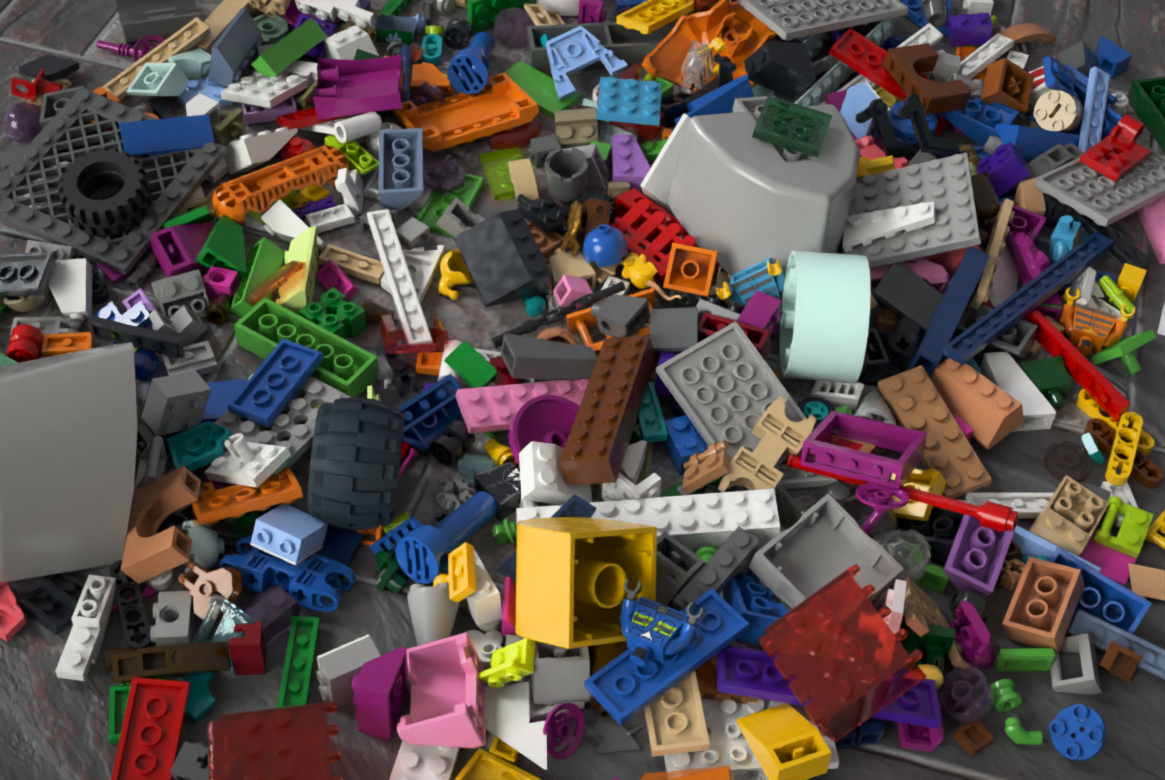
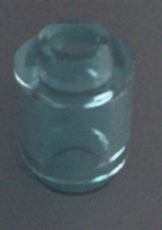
M465 453L464 458H459L458 473H462V478L474 479V473L494 467L495 459H490L489 456Z

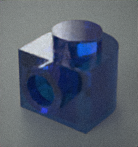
M140 348L134 353L135 379L144 382L150 381L161 366L158 356L153 352Z

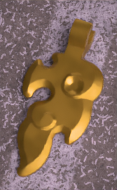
M578 201L572 204L567 222L568 232L564 235L563 243L560 247L563 252L566 247L570 248L573 256L576 255L580 248L579 244L575 241L582 224L581 217L583 212L582 204H579Z

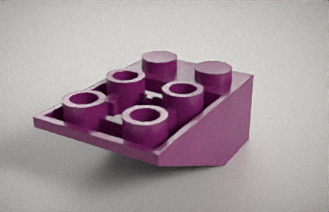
M214 222L170 226L151 233L150 247L167 278L198 269L200 272L209 269L196 261V258L215 225Z

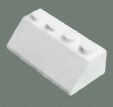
M683 114L640 185L647 198L669 213L672 210L667 204V199L686 124L690 119L686 114Z

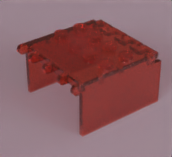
M857 564L848 568L764 629L766 634L758 639L770 658L776 657L773 663L785 681L796 676V678L789 682L788 686L801 704L806 703L810 699L812 700L804 706V709L813 723L818 725L819 731L833 742H837L927 677L915 663L923 657L921 650L918 649L909 655L900 643L908 636L907 631L901 629L894 634L884 621V618L892 612L890 608L885 606L877 611L868 599V596L875 591L874 586L868 584L862 588L853 578L861 571Z
M325 702L218 715V721H211L207 724L208 744L210 745L208 746V769L211 771L209 773V780H343L342 777L331 778L330 762L341 760V752L338 750L329 751V736L337 735L339 733V726L334 724L328 725L326 713L336 712L337 703Z

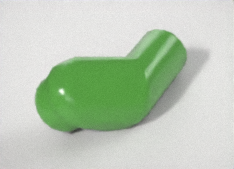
M1009 717L1005 720V733L1016 744H1042L1041 731H1026L1020 726L1021 721L1017 717Z

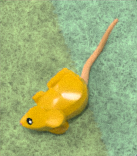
M633 252L628 254V257L623 261V278H630L632 284L637 288H653L667 301H673L676 298L682 299L679 295L668 297L656 284L653 277L657 270L651 262L646 263L644 254L640 256Z

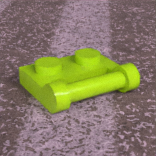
M1112 496L1108 499L1107 512L1100 529L1095 533L1094 540L1101 545L1137 559L1154 514L1126 504L1121 498ZM1119 513L1124 515L1117 537L1111 536L1110 531L1116 515Z

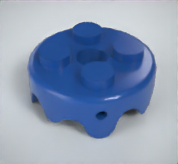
M903 102L892 105L888 117L895 138L905 142L917 143L910 117L900 118L898 116V109L903 106ZM936 114L925 115L931 135L935 136L938 122Z

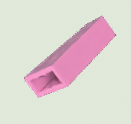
M1164 196L1136 211L1160 264H1165Z

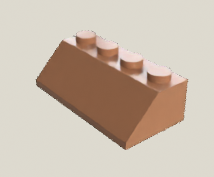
M948 358L935 368L930 380L944 403L950 407L949 411L952 416L957 415L974 430L972 438L987 450L1024 422L1022 404L967 363L962 365Z

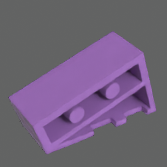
M612 134L611 182H629L630 190L635 188L644 195L640 185L651 169L634 135Z

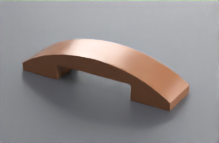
M1035 23L1018 24L998 32L1014 40L1013 47L1008 51L1013 50L1015 44L1037 40L1040 44L1056 42L1057 40L1046 28Z

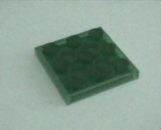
M768 95L752 137L762 142H769L779 145L784 149L795 150L806 156L818 158L832 115Z

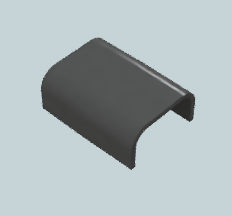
M116 0L126 44L136 43L146 35H158L164 39L169 38L196 17L203 22L202 13L197 11L195 0Z

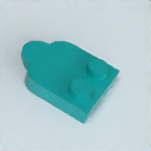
M204 422L167 438L175 468L178 469L185 466L189 471L193 472L222 457L226 448L224 443L233 435L232 431L224 426L216 427L212 422Z

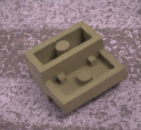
M597 107L555 111L556 139L561 148L590 145L591 141L599 142L598 120H596Z

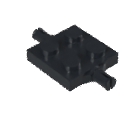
M523 194L517 197V202L521 203L518 209H520L523 217L547 234L554 232L566 234L568 232L567 222L570 211L556 204L552 198L545 196L536 200H530Z

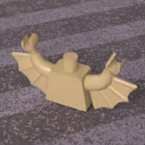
M558 248L554 251V256L549 258V264H547L553 275L549 294H552V291L563 275L586 279L590 289L595 290L596 280L602 284L609 276H615L616 268L622 265L623 261L611 266H597V262L591 261V264L587 263L579 251L573 256L572 252L567 253L566 250L563 252Z

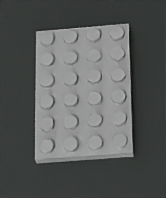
M736 321L659 365L655 370L708 446L715 442L727 441L729 449L725 452L730 456V462L741 446L750 452L755 450L761 439L753 435L752 431L767 408L781 395L787 398L785 415L789 420L800 422L806 418ZM782 454L774 468L787 461L788 457ZM736 485L739 488V490L744 487L742 485Z

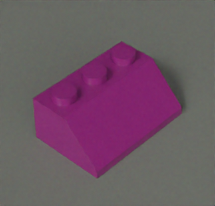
M400 647L365 662L360 673L354 675L351 689L355 693L353 698V705H356L354 718L358 722L359 732L391 740L409 695L407 648Z

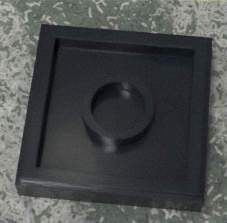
M47 54L19 66V72L22 75L36 78L41 68L45 69L44 79L52 82L79 70V62Z

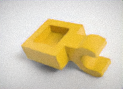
M317 185L304 188L293 198V201L298 203L294 209L307 205L309 201L315 202L330 196V191L324 187L318 188Z

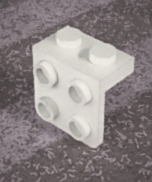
M619 472L616 483H602V498L604 501L660 497L661 478L653 473L636 486Z

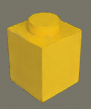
M1125 263L1116 285L1120 290H1124L1123 293L1131 302H1134L1147 270Z

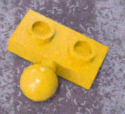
M467 542L448 554L449 575L440 574L433 582V587H437L438 583H449L450 600L457 603L476 591L474 546Z

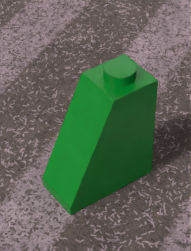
M223 214L211 229L196 261L209 269L211 266L238 271L240 279L247 270L242 226Z

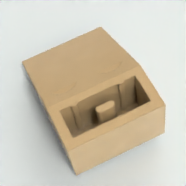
M1066 475L1033 523L1029 532L1079 556L1109 503Z

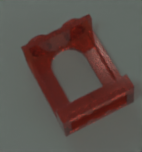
M433 314V328H429L432 340L435 342L431 344H397V341L406 340L403 329H396L391 315H381V340L387 354L444 352V344L448 343V332L444 330V324L440 322L437 314Z

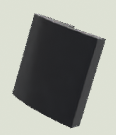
M69 572L46 575L40 579L39 588L19 599L18 606L57 635L73 623L72 616L85 584Z

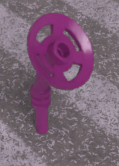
M146 35L137 41L134 48L123 43L114 44L101 40L97 41L96 46L100 49L117 52L118 55L133 56L135 63L139 60L138 57L142 58L153 50L149 46H158L155 43H149L148 40L162 43L165 39L158 35Z
M876 483L860 485L856 489V497L874 509L861 529L869 535L888 509L901 508L908 503V494L902 489ZM894 495L898 497L901 501L895 502V500L891 496Z
M564 702L557 705L545 721L543 734L545 735L546 731L548 732L550 739L548 740L547 738V753L551 757L566 759L575 753L582 742L585 731V719L581 709L573 703ZM567 709L565 713H557L560 710ZM572 718H574L575 720V730L573 736L570 735L571 725L569 721ZM530 720V723L540 722V720ZM567 744L564 749L555 751V746L561 747Z

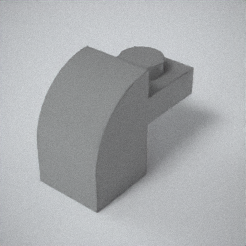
M182 306L171 318L155 309L148 315L153 323L152 328L154 331L181 337L183 346L194 342L207 330L198 314L185 306Z

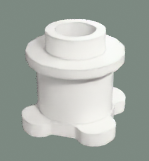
M1113 93L1112 95L1117 97L1118 100L1114 105L1109 103L1108 106L1122 116V114H1126L1127 109L1125 106L1128 105L1129 100L1123 93Z

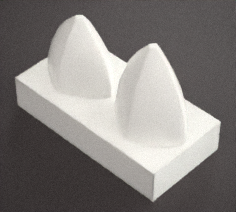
M1088 267L1074 278L1070 296L1075 297L1077 289H1079L1080 295L1073 302V306L1078 303L1097 309L1096 303L1091 296L1105 297L1102 289L1095 281L1097 271L1091 267Z

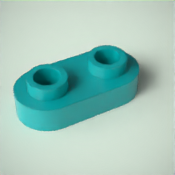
M428 34L422 40V61L435 65L442 58V38L437 34Z

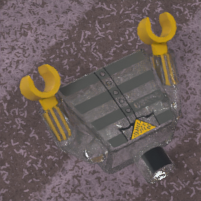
M721 38L713 39L710 45L692 41L681 67L683 82L681 90L683 92L691 94L694 88L702 89L708 79L714 78V75L718 74L719 64L714 68L712 50L715 49L717 53H721L726 49L725 43Z

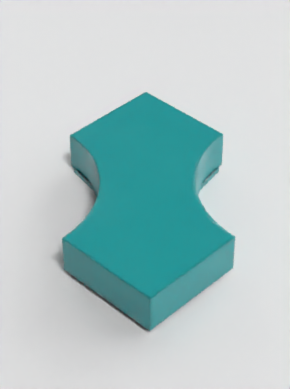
M217 672L181 677L184 682H189L191 685L185 715L195 723H198L217 705L216 699L209 691L211 680Z

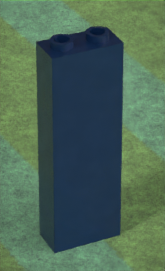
M972 246L968 247L955 268L906 371L922 365L928 377L931 376L943 356L944 346L949 343L990 255Z

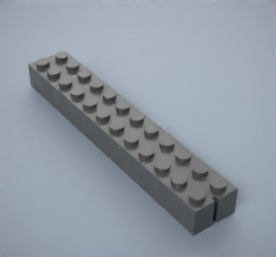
M679 19L664 25V27L653 31L651 34H642L638 30L627 29L623 25L617 24V22L527 26V49L530 65L537 70L551 69L546 47H542L540 38L545 33L555 38L579 26H582L596 37L607 50L613 51V55L619 60H624L627 65H641L645 57L672 31ZM599 60L587 67H602L604 64Z

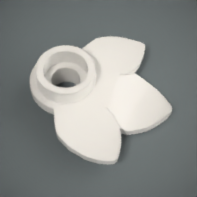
M494 629L489 630L485 634L477 630L466 631L483 666L491 668L492 652L502 648V634Z

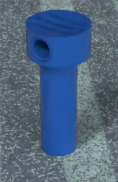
M487 32L477 33L469 47L460 50L453 57L448 67V79L457 91L464 94H474L485 87L491 74L489 58L495 48V40L491 34Z
M479 491L434 527L431 525H420L409 532L396 545V557L402 570L418 583L429 584L434 582L438 575L445 573L449 569L448 554L457 549L498 514V505L495 499L490 494Z

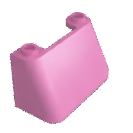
M467 632L407 649L408 679L412 684L410 715L402 716L400 723L397 724L400 739L405 740L407 744L473 749L484 746L486 744V682L478 680V673L485 670Z

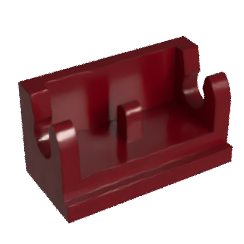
M262 621L235 625L233 627L234 632H245L247 634L243 638L235 637L229 639V650L234 675H265L267 648Z

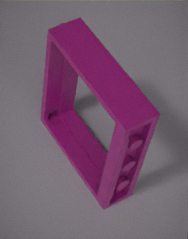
M831 411L804 440L801 465L900 489L923 458L928 433ZM835 426L841 427L840 432L834 431L833 428ZM834 435L903 452L899 460L826 442ZM891 473L896 474L897 480L890 479Z

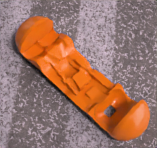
M323 145L320 148L230 180L227 183H222L213 194L214 212L219 219L224 214L241 225L245 222L246 214L249 211L264 213L269 210L270 205L274 201L284 198L294 189L302 190L311 185H317L319 188L326 181L336 187L335 180L338 178V170L347 168L349 171L348 160L341 150L329 145ZM317 158L318 165H316L311 159Z

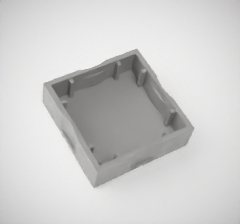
M829 494L808 509L792 527L779 533L757 551L748 566L812 633L825 634V642L834 632L840 631L880 596L884 590L889 588L904 570L877 541L863 532L855 519Z

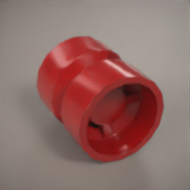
M28 324L16 326L12 330L6 356L17 363L38 359L43 342V333L38 328Z

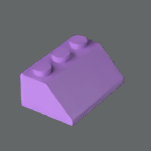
M964 514L943 569L955 588L960 591L964 588H970L986 597L993 593L1014 532L1007 531V533L981 527L980 521L976 517Z

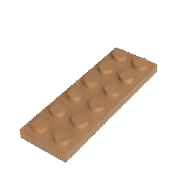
M922 365L878 381V388L901 427L928 433L925 454L921 461L926 469L931 468L941 472L947 481L942 496L954 499L991 484V477Z

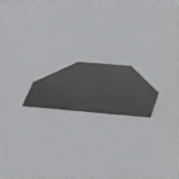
M172 512V514L187 520H197L194 514ZM221 520L212 526H203L225 536L248 537L252 533Z

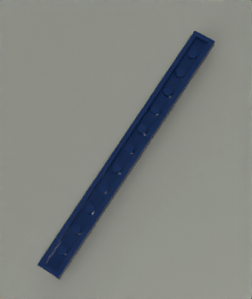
M1094 232L944 346L943 355L962 365L1110 251L1114 246L1115 240Z

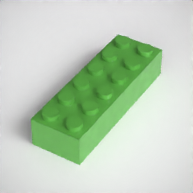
M266 297L234 325L237 344L265 360L282 339L322 352L324 359L311 376L350 397H358L379 376L377 356Z

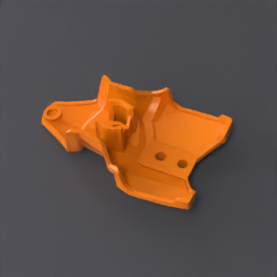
M721 0L709 11L688 16L681 15L672 31L645 57L642 66L652 77H661L674 85H678L682 92L690 90L691 87L687 85H690L692 82L695 84L692 91L694 92L701 88L699 72L704 73V64L706 72H708L707 57L709 58L710 71L712 70L710 51L700 56L697 55L696 51L710 45L713 39L721 38L725 43L726 49L721 53H717L713 49V57L716 54H720L722 57L727 56L731 59V62L736 64L737 69L732 72L733 80L747 74L744 61L765 42H770L777 33L769 29L767 25L758 20L752 13L745 10L738 1L729 2L730 0ZM718 74L708 76L706 79L703 78V86L716 79ZM749 80L752 88L755 83Z

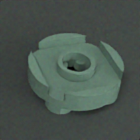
M260 15L253 18L262 32L261 41H263V45L276 44L288 35L287 21L281 16L274 15V18H267V15Z

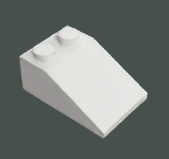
M531 441L519 453L522 500L564 505L575 494L586 502L591 503V484H567L560 465V459L564 451L562 447L555 444Z

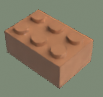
M1029 557L1002 623L1006 638L1038 648H1053L1055 653H1059L1084 588L1081 570Z

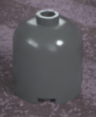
M561 147L557 148L546 157L545 171L549 193L554 198L563 202H571L579 197L581 198L586 192L588 185L587 156L581 150L574 147L571 148L572 150H562Z

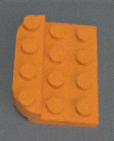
M287 467L277 475H270L258 488L236 484L215 490L212 481L202 484L203 491L199 492L198 500L191 504L199 525H213L218 523L219 520L228 517L239 518L250 511H265L272 505L280 503L290 504L298 498H302L303 495L299 483L291 469Z

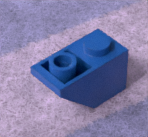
M1100 37L1095 50L1098 68L1110 74V78L1113 79L1127 71L1132 54L1106 37Z

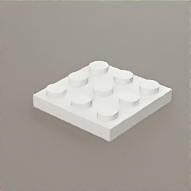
M256 70L254 74L241 78V81L228 85V88L220 93L221 100L272 108L309 86L308 79L299 78L297 75L286 76L279 73L275 77H266Z

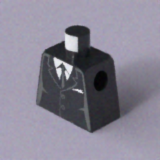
M510 462L474 473V489H476V493L483 491L495 499L498 505V514L495 517L499 522L515 512L520 505V471Z

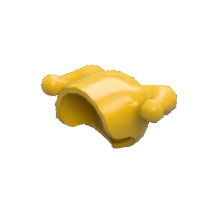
M456 249L446 253L440 263L442 277L438 287L439 293L449 296L452 300H457L459 293L451 289L456 285H467L474 282L459 250Z

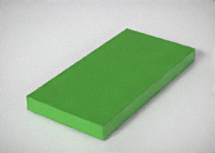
M519 61L504 71L538 104L539 111L555 119V111L569 110L581 101V95L577 92L559 101L554 80L523 61Z
M445 168L420 211L417 220L425 223L431 233L454 238V236L436 223L455 198L470 207L469 210L471 211L485 185V178Z

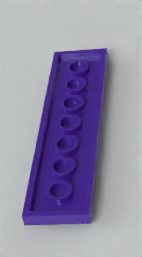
M731 645L726 646L717 653L718 692L937 729L942 721L935 680Z

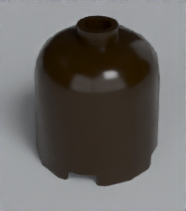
M988 172L971 176L977 220L980 228L992 224V219L997 216L1001 207Z

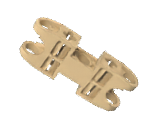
M781 395L767 408L752 431V434L761 439L753 452H750L743 446L740 447L730 462L729 472L723 475L718 490L725 492L727 488L730 489L735 485H742L748 491L774 489L784 475L774 468L775 464L782 454L788 458L792 454L797 456L803 447L804 440L812 432L816 417L810 414L808 419L804 418L800 422L789 420L785 415L787 398Z

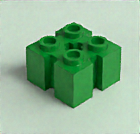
M334 287L319 296V303L312 301L298 311L299 315L345 340L347 337L354 339L366 330L365 310L353 301L346 302V296Z

